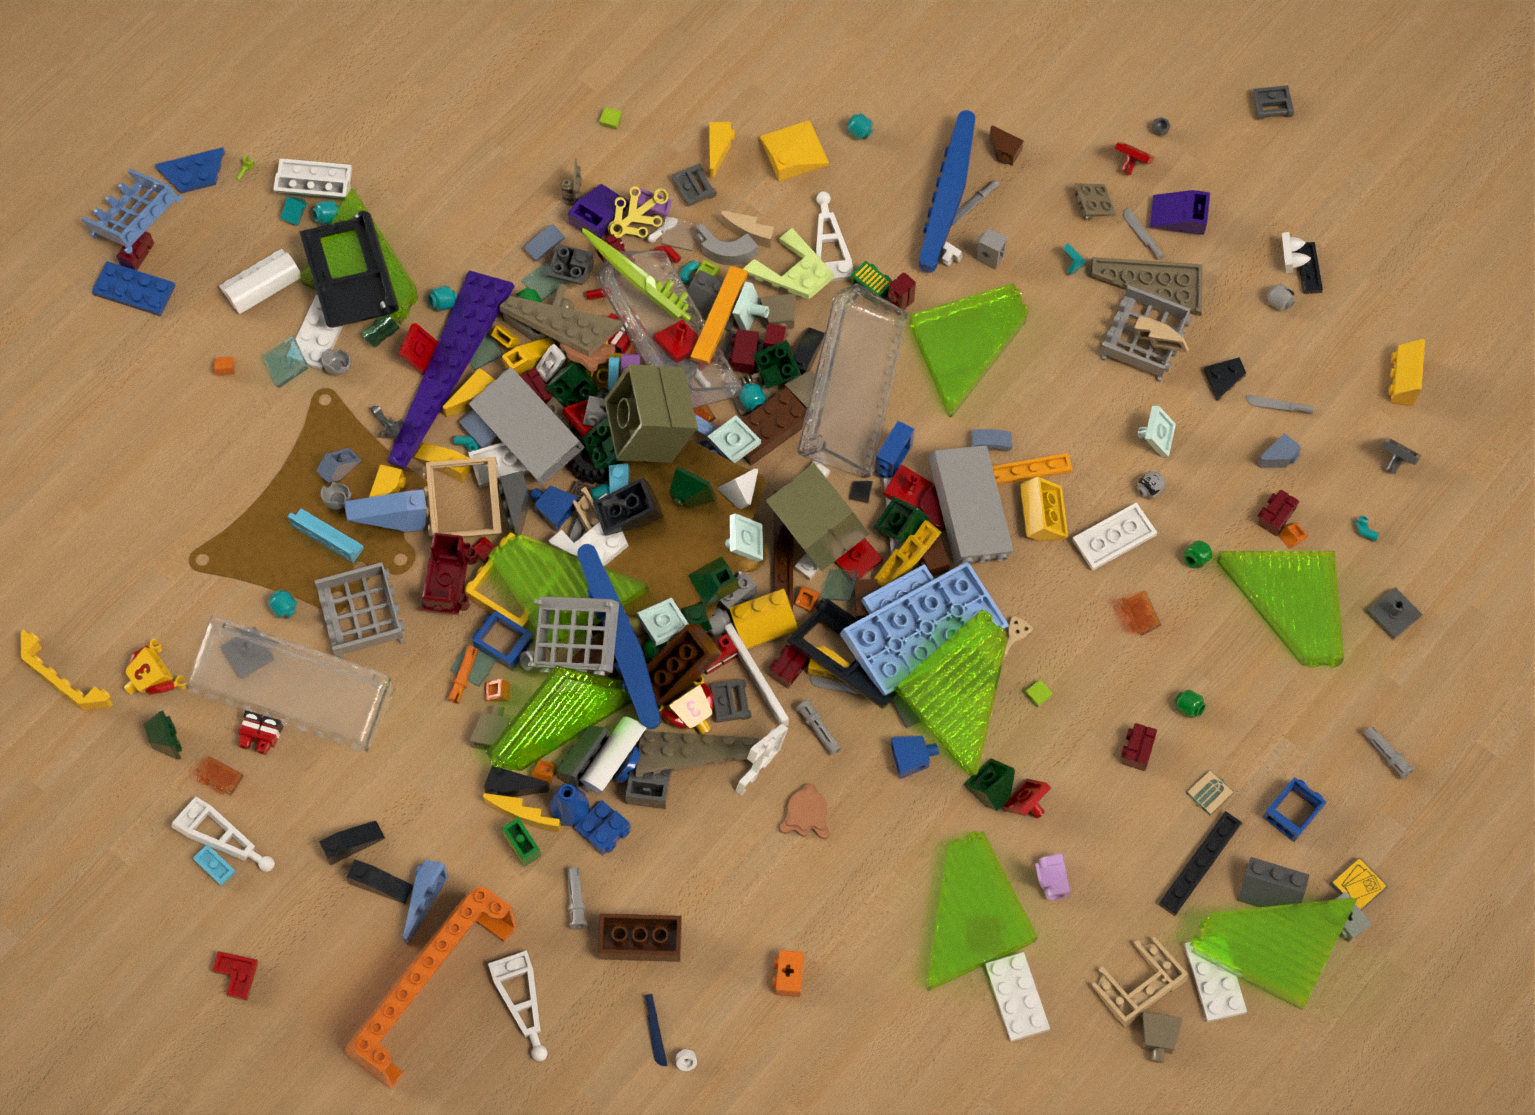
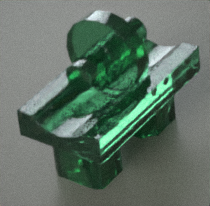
M385 315L379 320H374L373 325L361 334L373 348H376L386 338L394 335L400 327L389 315Z

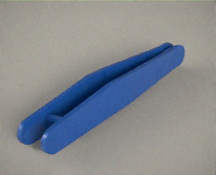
M969 110L961 111L957 117L950 146H946L944 157H946V161H942L940 172H942V175L937 178L936 187L938 190L933 193L932 203L934 205L928 211L927 218H930L929 223L925 222L923 233H926L919 260V267L925 273H931L937 268L943 246L966 187L975 126V115Z
M583 544L579 547L577 556L590 588L587 590L589 598L612 599L619 602L614 651L617 662L614 664L618 674L622 673L623 675L622 686L625 692L629 691L641 724L647 729H655L660 725L661 717L643 650L604 569L597 550L591 544ZM595 612L597 619L601 618L603 626L601 627H605L606 612Z

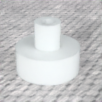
M533 650L522 652L520 655V664L524 670L536 669L528 667V662H534L535 652Z
M687 1049L680 1051L676 1055L677 1067L682 1071L694 1069L697 1065L696 1054Z

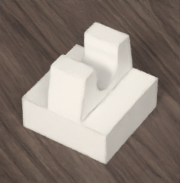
M946 242L943 246L944 256L942 260L943 264L949 267L953 261L959 263L963 256L961 250Z

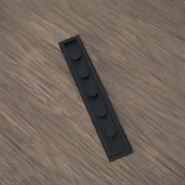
M1225 811L1162 898L1159 906L1172 915H1177L1241 826L1242 822Z

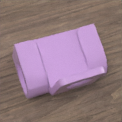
M1062 853L1039 859V863L1035 864L1041 888L1045 890L1046 899L1058 900L1071 897Z

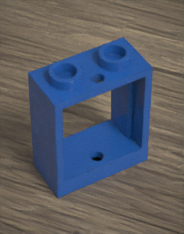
M897 421L876 455L875 473L880 478H893L913 445L914 428Z
M495 610L492 615L489 614L485 618L483 627L474 633L472 639L474 648L479 649L482 653L513 671L520 661L521 653L527 651L533 644L534 635ZM497 621L522 636L508 656L483 642V639Z
M1294 777L1267 809L1263 818L1295 842L1323 809L1326 801L1321 794L1309 789L1303 780H1298ZM1292 790L1315 807L1300 827H1297L1276 810Z

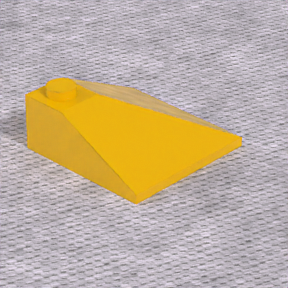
M810 120L760 136L778 181L829 165V161Z

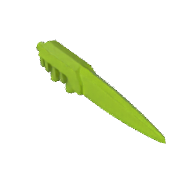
M582 229L583 234L595 248L645 296L675 320L681 317L688 322L692 316L685 312L689 306L687 303H684L689 296L686 292L683 291L677 298L674 292L671 293L669 291L674 285L671 280H668L664 286L661 285L662 282L660 281L655 282L652 276L645 273L612 246L588 230Z

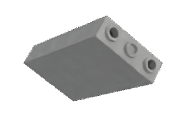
M512 367L503 371L498 379L490 383L481 394L476 395L469 403L479 417L541 485L546 483L585 448Z
M987 446L935 450L928 459L954 564L962 563L963 565L965 562L971 564L976 561L986 563L994 559L997 561L1008 559V556L1013 552V547Z

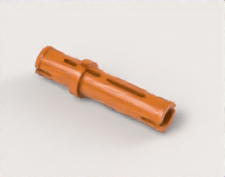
M467 646L456 679L452 681L453 687L447 699L450 702L452 701V703H460L463 691L468 686L467 680L479 652L477 648L473 650V646Z

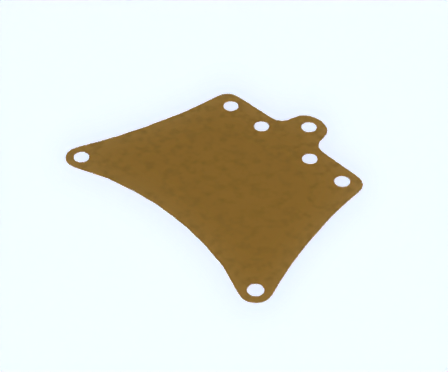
M330 388L319 389L311 399L304 427L294 448L278 474L261 496L223 532L191 553L189 564L193 570L238 579L274 591L280 589L281 591L287 590L293 597L322 609L315 580L352 571L354 565L358 562H363L366 566L382 562L384 569L388 568L390 574L399 575L412 567L416 556L414 548L405 540L404 532L347 521L345 507L333 510L323 503L320 495L322 487H329L333 483L325 481L316 471L325 454L350 448L362 459L341 480L334 481L336 484L341 483L349 487L352 495L351 500L369 498L380 464L403 471L406 482L404 488L400 489V492L418 488L419 490L424 489L425 495V486H428V482L408 467L402 469L390 465L387 460L391 452L357 420L338 394ZM323 394L330 395V404L321 405L319 397ZM302 508L362 544L364 549L354 563L293 528L287 516L290 512L296 515ZM199 554L208 555L209 561L206 565L201 566L196 563V557ZM397 554L406 555L407 562L404 565L399 566L395 564L394 557ZM362 579L348 583L351 595L358 593L364 586ZM344 584L330 588L332 594L339 591L344 594V597L347 596ZM349 601L334 604L337 614L347 608Z
M689 439L672 463L622 461V464L628 463L629 484L643 477L652 485L663 514L662 518L646 526L623 531L629 546L604 566L626 615L637 616V612L669 598L674 600L680 611L681 608L702 601L688 575L721 556L728 564L732 573L739 571L754 572L763 566L768 554L764 542L763 560L759 562H750L746 557L730 552V549L725 545L726 539L730 538V515L736 513L753 520L766 484L765 478L761 474H757L755 483L757 490L753 493L751 505L739 509L716 488L751 470L717 455ZM677 466L710 482L717 497L716 500L692 508H687L683 505L679 507L674 504L669 491ZM579 561L548 597L589 598L587 590L590 588ZM718 601L707 607L708 620L712 617ZM551 610L550 613L555 615V610ZM560 611V615L572 614V611Z

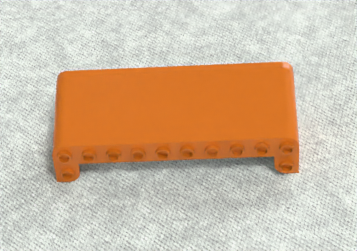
M485 887L475 888L460 900L346 1045L345 1051L348 1058L389 1089L398 1081L403 1071L391 1063L390 1052L380 1042L474 922H477L504 943L517 927L512 906Z

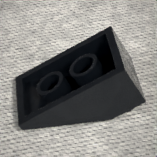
M643 477L593 502L605 536L646 526L663 517L653 487Z

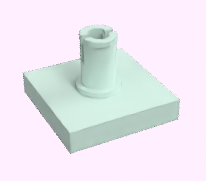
M745 282L732 313L740 330L749 331L755 316L767 318L769 308L768 306L760 305V299L753 283Z
M1152 406L1148 427H1139L1138 437L1140 439L1145 438L1161 457H1169L1176 423L1160 406Z
M736 415L707 436V440L722 456L734 463L761 444V440Z
M736 513L730 515V538L725 541L726 547L730 549V552L753 561H762V524Z
M672 598L637 612V618L655 646L673 639L688 624Z

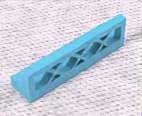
M302 508L296 515L290 512L287 516L293 528L354 563L364 549L362 544Z

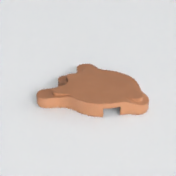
M560 342V348L567 353L569 360L584 365L591 372L597 370L598 364L606 362V355L615 353L614 345L603 344L588 357Z
M806 784L802 790L795 793L789 800L788 815L785 821L781 823L780 831L783 834L796 831L802 837H806L809 830L812 829L821 839H826L830 835L825 823L827 815L826 801L817 791L815 785Z

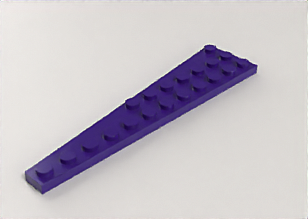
M469 270L387 460L390 465L402 469L407 467L498 316L500 305L508 299L515 286L512 282Z

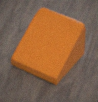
M234 356L215 358V375L235 374Z
M1296 522L1286 526L1278 535L1289 549L1295 547L1308 537Z
M804 585L801 587L794 604L812 612L821 593Z
M504 679L486 682V701H510V683Z
M539 759L533 770L532 777L547 781L550 787L557 764Z

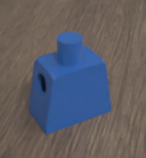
M549 486L545 492L535 488L530 495L532 499L537 501L534 505L535 512L555 532L560 529L574 512L573 501L575 500L578 503L576 496L554 486Z
M923 736L891 738L890 746L900 779L927 769L930 764L929 757L939 755L937 744L926 745Z

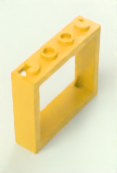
M510 532L507 537L504 536L501 539L499 548L489 555L486 565L479 568L476 578L467 584L465 590L470 601L491 614L496 610L527 630L539 614V604H534L533 600L522 616L518 618L478 593V589L512 545L555 570L534 600H540V597H548L568 575L566 566Z

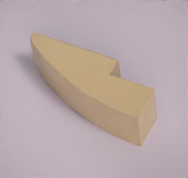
M722 210L721 223L739 237L748 233L757 245L771 248L774 237L773 226L757 224L758 217Z
M1139 316L1134 327L1139 339L1150 340L1155 348L1188 352L1189 349L1184 338L1174 329L1157 320Z

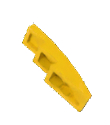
M925 520L914 535H910L899 550H894L874 579H877L878 584L883 587L906 575L942 532Z
M484 793L483 799L485 804L499 813L514 820L519 817L523 824L538 829L560 833V819L543 817L542 809L524 807V800L522 798Z

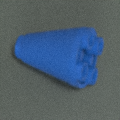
M571 784L562 785L551 798V815L555 819H560L561 826L577 825L589 813L590 806L587 796Z

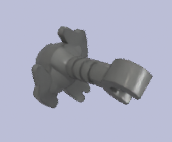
M375 404L370 407L372 414L384 426L378 437H397L400 433V427L404 423L403 420L400 419L398 422H394L392 418H389L388 421L379 406Z

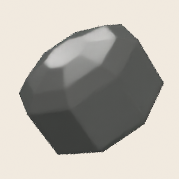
M1162 117L1155 119L1152 125L1154 134L1159 136L1166 135L1170 129L1169 121Z

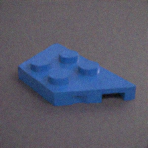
M222 147L158 163L155 166L157 171L161 172L166 177V180L173 184L175 189L182 194L216 185L225 151Z

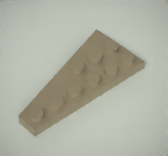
M1092 258L1091 277L1127 289L1128 285L1190 308L1191 313L1199 316L1202 315L1203 264Z
M510 296L500 305V312L588 357L623 327V321L514 296Z
M644 731L639 742L640 757L636 766V777H642L643 773L653 772V775L660 774L661 770L666 769L678 771L702 767L704 763L709 762L720 764L722 760L732 759L733 761L747 759L750 749L759 742V738Z

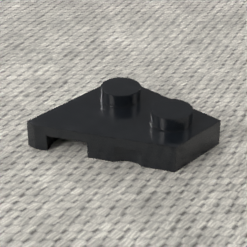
M1240 357L1204 368L1216 401L1220 400L1228 390L1230 391L1246 375Z

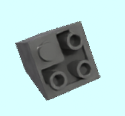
M557 244L547 277L583 285L589 279L594 265L593 252Z

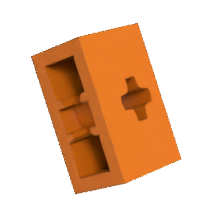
M779 950V956H775L774 968L778 969L777 976H773L772 988L776 989V995L800 997L804 952ZM786 970H790V977H786Z

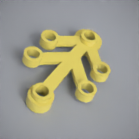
M632 186L629 190L631 198L628 216L623 220L622 213L623 208L626 206V201L623 197L616 198L615 219L608 225L609 234H614L616 238H620L624 234L638 235L644 238L648 235V230L645 226L634 228L627 225L631 222L653 224L655 227L661 226L663 221L659 215L651 217L643 216L642 214L655 204H663L668 200V193L663 188L655 190L653 197L637 208L638 197L641 191L639 187ZM633 189L638 190L637 195L632 194ZM660 192L664 194V197L661 199L657 197V194ZM623 200L624 204L622 206H618L617 201ZM655 218L660 219L659 224L653 222ZM615 225L620 226L619 231L613 230ZM645 229L646 233L644 235H640L639 230Z

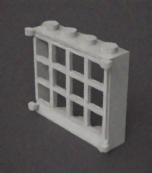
M1128 285L1118 313L1113 319L1111 329L1108 330L1105 342L1102 343L1100 354L1103 355L1102 360H1106L1107 356L1158 375L1157 381L1161 382L1164 372H1169L1172 364L1170 361L1171 356L1175 357L1177 351L1168 350L1165 357L1152 352L1154 348L1152 343L1149 350L1137 347L1136 343L1139 337L1134 328L1126 326V322L1129 316L1149 318L1148 316L1153 307L1165 312L1161 320L1162 323H1165L1168 314L1181 318L1178 328L1169 327L1184 337L1185 332L1182 330L1184 326L1188 327L1192 318L1189 316L1190 308ZM1136 301L1148 306L1144 316L1132 311ZM1123 329L1136 334L1132 344L1119 340ZM1119 344L1125 346L1127 348H1130L1129 352L1125 351L1123 349L1117 348L1116 345ZM1133 350L1138 351L1140 353L1145 354L1146 357L1143 358L1141 356L1133 354L1132 352ZM1153 357L1163 361L1162 365L1149 360V358Z
M382 562L315 580L335 657L339 656L340 660H344L343 654L400 639L401 644L405 643L402 631H405L404 624L397 617V614H400L398 602L394 603L392 597L396 596L393 585L389 586L388 580L391 579L388 568L384 569ZM380 574L383 586L369 590L366 578ZM362 579L365 591L351 595L348 583ZM344 584L347 596L333 600L330 588ZM384 591L387 603L373 606L370 594ZM367 596L369 608L355 611L352 599ZM349 601L351 613L337 616L334 604ZM389 607L392 619L378 623L375 611ZM371 612L374 624L360 628L357 616ZM353 617L356 629L342 632L339 620ZM389 624L394 625L395 630L380 633L379 627ZM376 629V635L366 638L362 637L361 632ZM358 634V640L348 643L344 642L343 637Z
M540 597V600H534V604H539L540 607L534 662H528V667L538 668L541 673H551V670H557L559 674H569V671H575V674L587 675V672H593V675L605 676V673H612L619 602L612 599ZM551 610H555L554 625L549 624ZM560 611H572L571 625H559ZM577 611L589 612L588 626H576ZM594 612H606L605 627L593 626ZM549 629H553L552 643H547ZM558 629L570 630L569 644L557 643ZM575 630H587L586 645L574 644ZM592 631H604L603 645H591ZM547 647H551L550 662H545ZM556 648H568L567 663L555 662ZM573 648L585 649L584 663H572ZM590 649L602 650L601 664H589Z

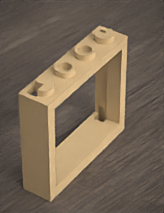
M496 457L426 463V467H423V476L428 482V486H425V497L429 498V505H426L427 517H431V524H428L429 536L433 538L434 533H439L434 469L488 464L493 528L446 532L443 534L460 535L462 537L502 534Z

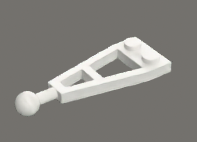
M822 191L816 197V201L821 205L822 210L818 218L816 255L821 259L822 243L838 241L844 260L824 262V264L834 274V279L830 282L851 280V274L853 273L852 259L833 212L829 213L828 204L831 197L829 193ZM824 221H830L834 231L833 234L823 235Z
M196 796L172 822L171 827L186 837L244 861L249 857L258 863L259 868L263 872H269L275 866L273 858L270 856L262 857L254 852L255 846L212 806ZM207 815L226 831L220 840L195 830ZM233 837L245 849H238L227 844V842Z
M527 950L488 963L496 988L525 1038L530 1037L533 1046L531 1051L532 1058L538 1062L545 1060L548 1052L540 1044L537 1033L541 1032L534 971ZM527 973L531 1000L514 1005L501 982ZM532 1008L534 1026L527 1029L518 1012Z

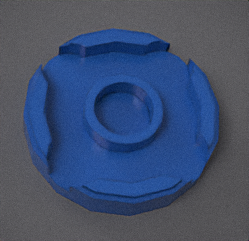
M634 746L613 775L615 781L622 783L628 779L629 775L627 773L630 770H634L640 757L639 748Z

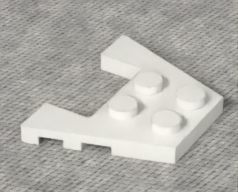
M600 522L575 543L562 530L549 540L553 547H557L578 558L577 552L580 546L591 544L597 550L603 566L607 565L629 546L623 532L605 536Z
M781 724L776 729L773 728L766 737L750 749L747 759L753 763L752 768L738 782L735 790L741 796L746 791V785L749 782L753 783L758 776L759 770L762 767L765 769L780 751L788 730L785 725Z

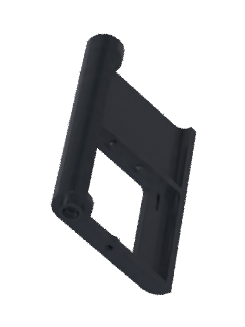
M359 211L351 220L299 231L324 319L328 327L334 328L390 315L399 310L373 219L369 212ZM348 231H356L367 271L334 279L329 271L321 238Z
M828 598L825 600L821 599L815 608L817 611L787 639V642L881 709L885 708L907 684L883 696L857 659L848 667H843L804 639L818 623H823L840 635L844 628L859 621Z

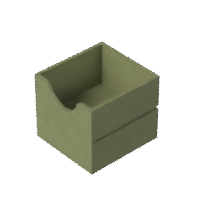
M629 364L604 399L617 461L672 463L698 429L684 367Z
M813 463L796 476L792 483L786 484L768 498L766 502L822 572L868 536L869 533L816 464Z

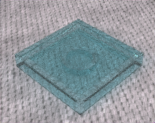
M290 337L262 356L278 388L309 369L294 337Z

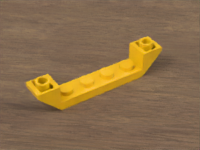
M25 630L21 632V659L25 665L81 710L110 708L113 705L109 699L111 697L110 694L104 689L99 690L94 686L86 696L79 689L74 691L70 687L71 684L65 678L59 679L56 676V671L50 666L44 667L42 665L43 661L36 656L42 649L38 642L40 639L32 632L30 634Z

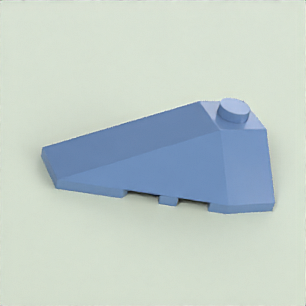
M424 489L344 502L347 521L395 529L402 532L426 530Z
M425 860L423 865L420 864L416 870V878L403 940L407 945L410 944L449 877L446 866L442 862Z

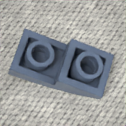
M552 224L524 248L538 262L550 249L553 250L566 237Z
M474 410L470 411L459 421L482 448L489 446L498 438Z
M996 429L971 431L972 447L987 446L988 451L992 447L1006 451L1012 449V433L1009 431Z

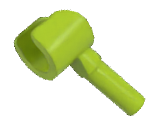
M244 156V166L236 176L237 180H240L247 170L254 168V158L251 162H248L249 156Z

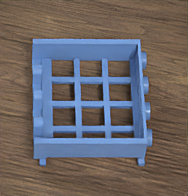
M129 169L128 172L136 183L131 188L127 184L120 183L118 187L123 196L118 201L111 195L107 196L106 201L111 206L109 211L105 214L102 209L95 208L94 214L99 219L98 222L85 217L81 218L89 231L92 232L90 234L91 237L97 238L99 234L126 247L124 250L126 253L132 252L131 245L174 201L180 202L182 200L181 195L178 194L176 196L168 184ZM146 187L149 189L142 197L136 196L142 188ZM153 191L159 193L151 202L146 200ZM131 199L137 200L130 210L124 207ZM142 203L147 205L140 213L134 212ZM119 211L125 212L126 214L118 222L113 220ZM130 215L136 217L128 226L122 224ZM108 223L114 225L111 229L106 227ZM118 227L124 229L121 233L115 231Z

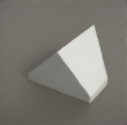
M753 469L716 489L737 508L743 509L751 505L758 469Z

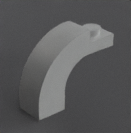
M703 223L696 227V238L701 244V252L708 259L716 263L738 265L758 256V245L748 233L736 241L723 242L716 239Z

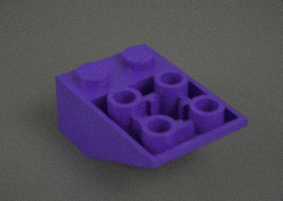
M600 184L580 198L568 212L569 224L580 231L584 228L601 239L608 231L609 223L615 219V200L622 196ZM625 199L626 206L623 208V212L630 205V201ZM623 200L617 201L618 206H622L624 204Z
M1188 190L1153 195L1150 228L1204 235L1208 220L1210 192Z

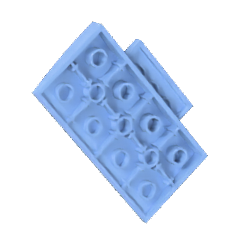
M969 562L961 564L936 579L933 578L924 564L863 597L861 602L870 615L844 628L840 635L883 696H886L945 663L946 659L958 651L971 648L1002 631L1009 624Z

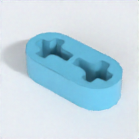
M610 357L608 391H611L620 378V357Z

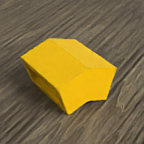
M496 325L491 336L510 350L520 344L519 338L502 325ZM504 334L510 338V342L503 339L501 335Z

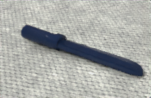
M653 994L645 995L649 1014L647 1019L654 1059L659 1065L667 1066Z

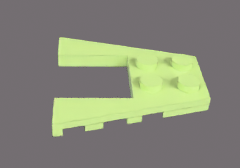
M793 228L782 235L779 241L780 244L803 259L782 277L756 259L743 268L748 270V274L754 276L755 280L761 282L765 280L772 283L774 287L786 288L788 292L806 299L812 298L834 279L833 272Z

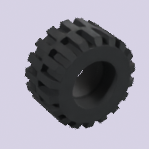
M581 435V439H579V438L577 437V439H578V440L581 442V444L585 447V444H584V442H583V440H582V437H583V436ZM586 447L570 461L573 474L576 475L577 479L582 478L584 483L590 481V484H594V482L600 484L603 479L605 481L609 480V466L596 470L594 464L583 460L589 454Z

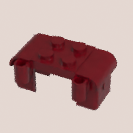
M443 533L433 534L431 556L428 562L420 611L459 615L460 610L466 611L470 608L469 597L463 594L468 564H476L478 556L477 551L474 548H470V543H465L462 536Z

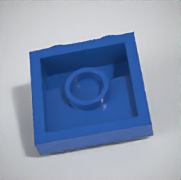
M603 800L574 827V830L602 856L606 852L610 853L616 847V842L620 838H626L631 831L630 823Z

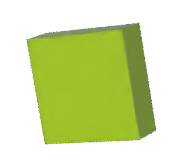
M605 107L599 121L600 125L617 129L622 117V111Z
M703 260L695 275L701 270L716 277L720 267Z
M1041 679L1025 692L1037 707L1053 696L1052 691Z

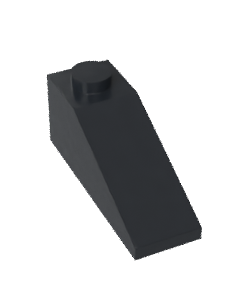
M809 327L798 344L793 356L801 375L811 370L826 333Z
M493 765L484 785L485 793L508 797L549 792L550 789L547 781Z
M377 821L337 832L319 842L330 865H333L385 839Z
M354 859L347 875L350 885L406 904L413 887L412 884L356 859Z

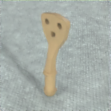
M1017 617L1011 618L1008 627L1009 639L1002 650H999V654L992 662L991 667L993 670L1000 668L1001 663L1008 656L1007 653L1010 647L1015 642L1025 639L1033 631V627L1025 620Z

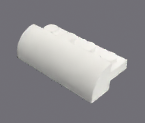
M279 159L274 192L348 199L351 191L352 165Z
M280 249L225 281L219 287L229 299L234 309L241 314L302 278V275L288 252L285 253L283 249Z
M623 717L579 779L583 783L581 788L586 792L593 790L597 794L601 793L639 740L646 727L632 718Z

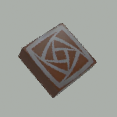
M577 480L569 494L576 496L579 502L584 495L581 493V490L586 487L591 495L593 487Z

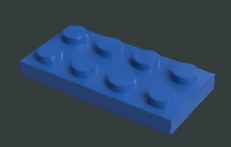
M107 261L92 290V294L161 316L176 285L172 281Z

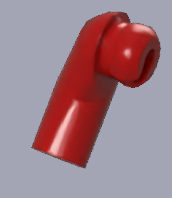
M668 245L657 246L654 249L657 257L670 258L675 264L682 258Z
M604 284L601 289L588 290L586 292L587 299L610 297L614 292L612 290L613 286L611 284Z

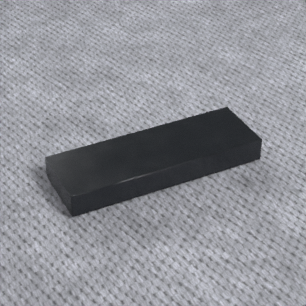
M1305 242L1300 249L1296 250L1297 253L1311 257L1307 263L1299 266L1303 293H1322L1323 287L1315 242Z

